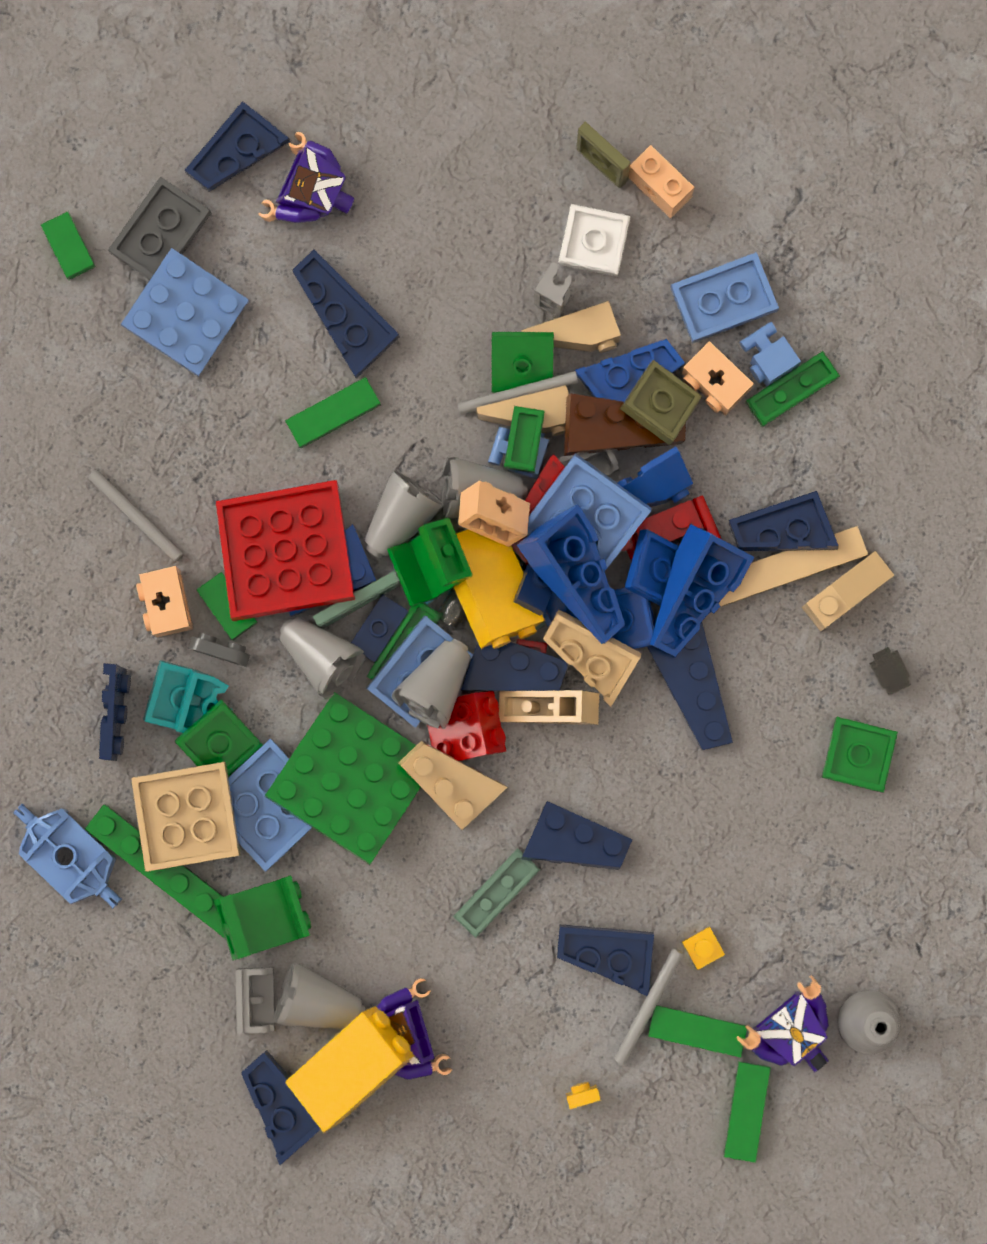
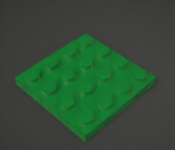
M334 692V695L322 709L265 794V797L370 865L421 788L398 763L416 745Z

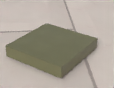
M585 121L578 128L577 151L618 188H622L628 181L631 162Z
M652 360L620 409L670 445L676 439L702 395Z

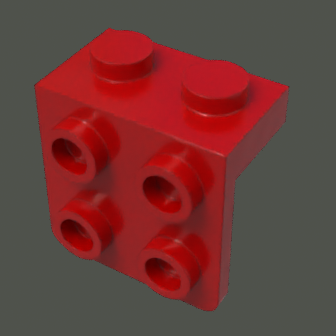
M494 691L477 692L457 697L445 729H442L441 725L438 729L427 725L431 746L457 761L507 752L505 746L506 737L499 718V704L495 698Z

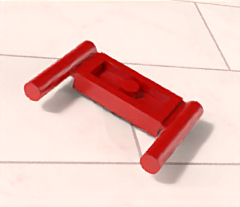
M699 496L691 501L688 500L645 518L629 539L633 546L626 551L631 562L640 530L648 529L673 542L683 538L688 527L692 524L722 539L704 496Z

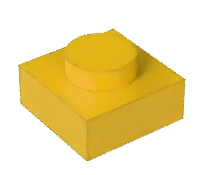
M710 927L682 941L697 970L725 955Z
M589 1082L571 1086L572 1092L566 1093L570 1109L600 1101L597 1086H590Z

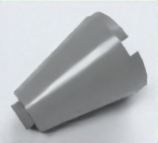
M447 457L444 462L442 476H446L445 485L441 486V501L444 503L442 514L446 516L445 518H459L461 492L478 481L490 483L493 487L507 493H512L522 500H525L527 497V483L522 482L520 475L456 457Z
M397 470L393 471L389 476L364 539L368 544L366 549L380 559L383 555L390 557L387 549L406 543L419 531L418 528L427 524L444 506V503L429 490L425 491L418 486V482Z
M300 617L294 620H287L280 629V642L317 693L325 700L330 699L334 692L339 695L344 690L340 685L346 679L352 682L364 664L366 656L360 647Z
M453 639L451 642L444 641L393 691L392 699L400 707L405 703L410 709L408 713L421 722L437 729L441 725L442 729H445L451 717L471 658L467 652L468 647L456 639Z
M292 963L281 987L283 992L281 999L278 998L274 1022L282 1026L344 1029L359 1014L365 1011V1007L361 1006V999L305 966Z
M866 990L854 993L844 1002L839 1009L837 1024L841 1037L849 1047L863 1054H877L891 1047L898 1038L901 1029V1017L897 1006L888 996L877 991Z

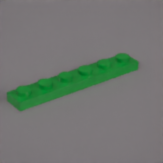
M103 804L85 830L225 938L214 900L224 896L184 865L145 872L139 830L108 805Z

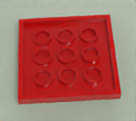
M337 480L216 501L232 621L355 600Z

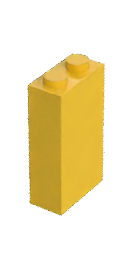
M469 529L456 533L473 576L455 586L454 590L480 648L492 645L493 649H497L510 643V638L518 635L520 639H524L537 632L536 627L545 620L543 615L539 616L513 602L524 573L512 546L508 547Z
M374 1006L359 1014L285 1083L324 1133L342 1122L415 1056L410 1051V1046L406 1039L398 1035L392 1028L388 1016Z

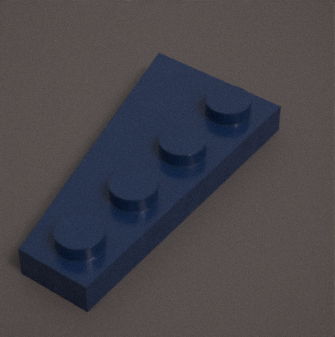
M314 249L292 269L303 291L357 379L400 337L399 334Z
M700 623V630L676 657L654 646L646 647L701 750L733 743L703 623Z

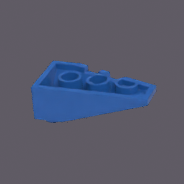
M676 446L642 466L641 470L637 473L638 477L635 479L628 477L618 482L620 486L649 507L666 504L671 500L676 504L690 495L688 490L693 485Z
M575 505L537 527L517 546L535 573L601 644H605L625 623L615 591L608 584L604 571L607 569L605 559L600 558L595 543L599 541L596 531L580 506Z
M690 524L675 553L650 645L676 657L700 630V623L710 612L714 614L720 608L719 602L729 591L734 592L738 588L754 556Z

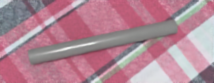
M574 371L458 403V409L460 414L464 415L475 412L476 407L565 385L579 383L578 375Z
M97 469L91 472L88 479L174 562H177L183 556V553Z
M672 948L614 1057L619 1063L626 1064L684 955L680 950Z

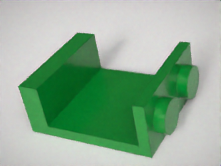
M449 517L424 524L418 528L420 532L418 537L410 542L387 549L410 607L434 600L473 576Z
M291 875L214 900L232 961L310 936L308 929H311L310 918L307 912L301 909L299 899L302 898L298 882L293 881Z

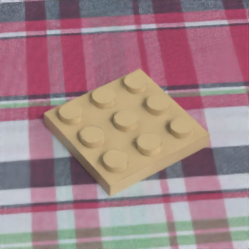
M226 762L131 778L145 872L241 856Z

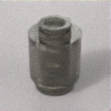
M454 588L450 589L438 610L442 614L440 620L454 629H457L458 625L465 627L468 619Z
M887 647L872 655L875 661L869 664L881 689H886L888 696L911 685L908 679L910 674L898 650L891 652L890 648Z

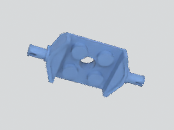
M21 804L18 810L14 811L13 814L27 825L25 827L27 829L26 834L20 845L19 855L70 904L93 895H100L112 909L118 905L117 903L121 902L122 898L108 887V881L116 857L105 850L68 814L66 809L56 810L40 818L33 815L24 804ZM63 847L70 848L74 855L72 862L68 865H62L57 858L59 850Z

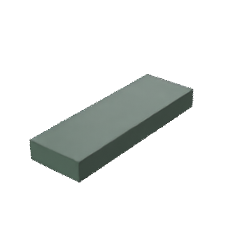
M395 571L355 592V600L335 603L312 617L317 626L324 629L378 599L382 594L385 595L396 589L401 584Z
M518 848L453 916L475 938L540 871L531 860L521 859L524 853Z

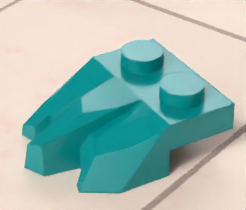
M160 660L143 720L144 722L172 728L177 732L184 733L219 702L216 698L217 694L225 693L229 685L201 671Z

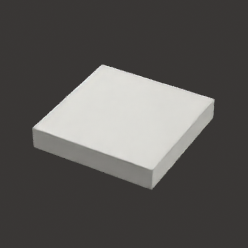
M571 204L558 265L618 277L631 216Z

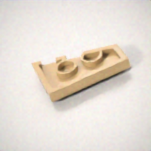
M561 610L557 611L543 637V640L568 665H573L584 676V681L591 688L594 686L604 696L603 700L610 707L641 658V652L612 637L605 644H601L580 620Z
M422 741L398 762L461 830L508 788L505 784L482 774L480 771L455 760L453 757Z

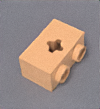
M650 145L630 165L628 178L670 219L692 198L694 186L653 146Z
M710 341L683 367L681 373L684 376L683 381L695 391L699 390L706 397V404L716 413L721 411L725 416L752 389L754 384ZM719 376L721 378L720 384L715 383L712 386L709 383L711 377L716 378Z
M478 481L461 492L458 525L509 547L528 535L530 503L512 493H507L493 487L490 483Z
M173 566L139 574L141 583L136 584L139 599L141 602L145 601L147 613L143 614L147 632L152 631V635L158 638L192 630L193 625L180 569ZM161 596L170 600V602L165 604V610L157 606V603L161 602Z

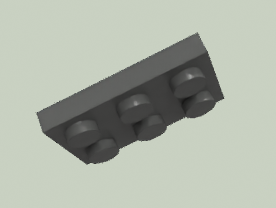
M160 176L108 251L150 280L171 248L180 254L184 253L212 213L210 209Z

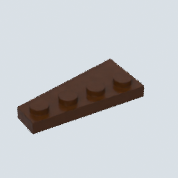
M572 393L566 397L564 456L584 452L590 454L600 453L604 450L617 449L620 451L629 450L633 447L644 446V448L669 445L620 409L624 403L622 401ZM686 423L670 445H679L685 441Z

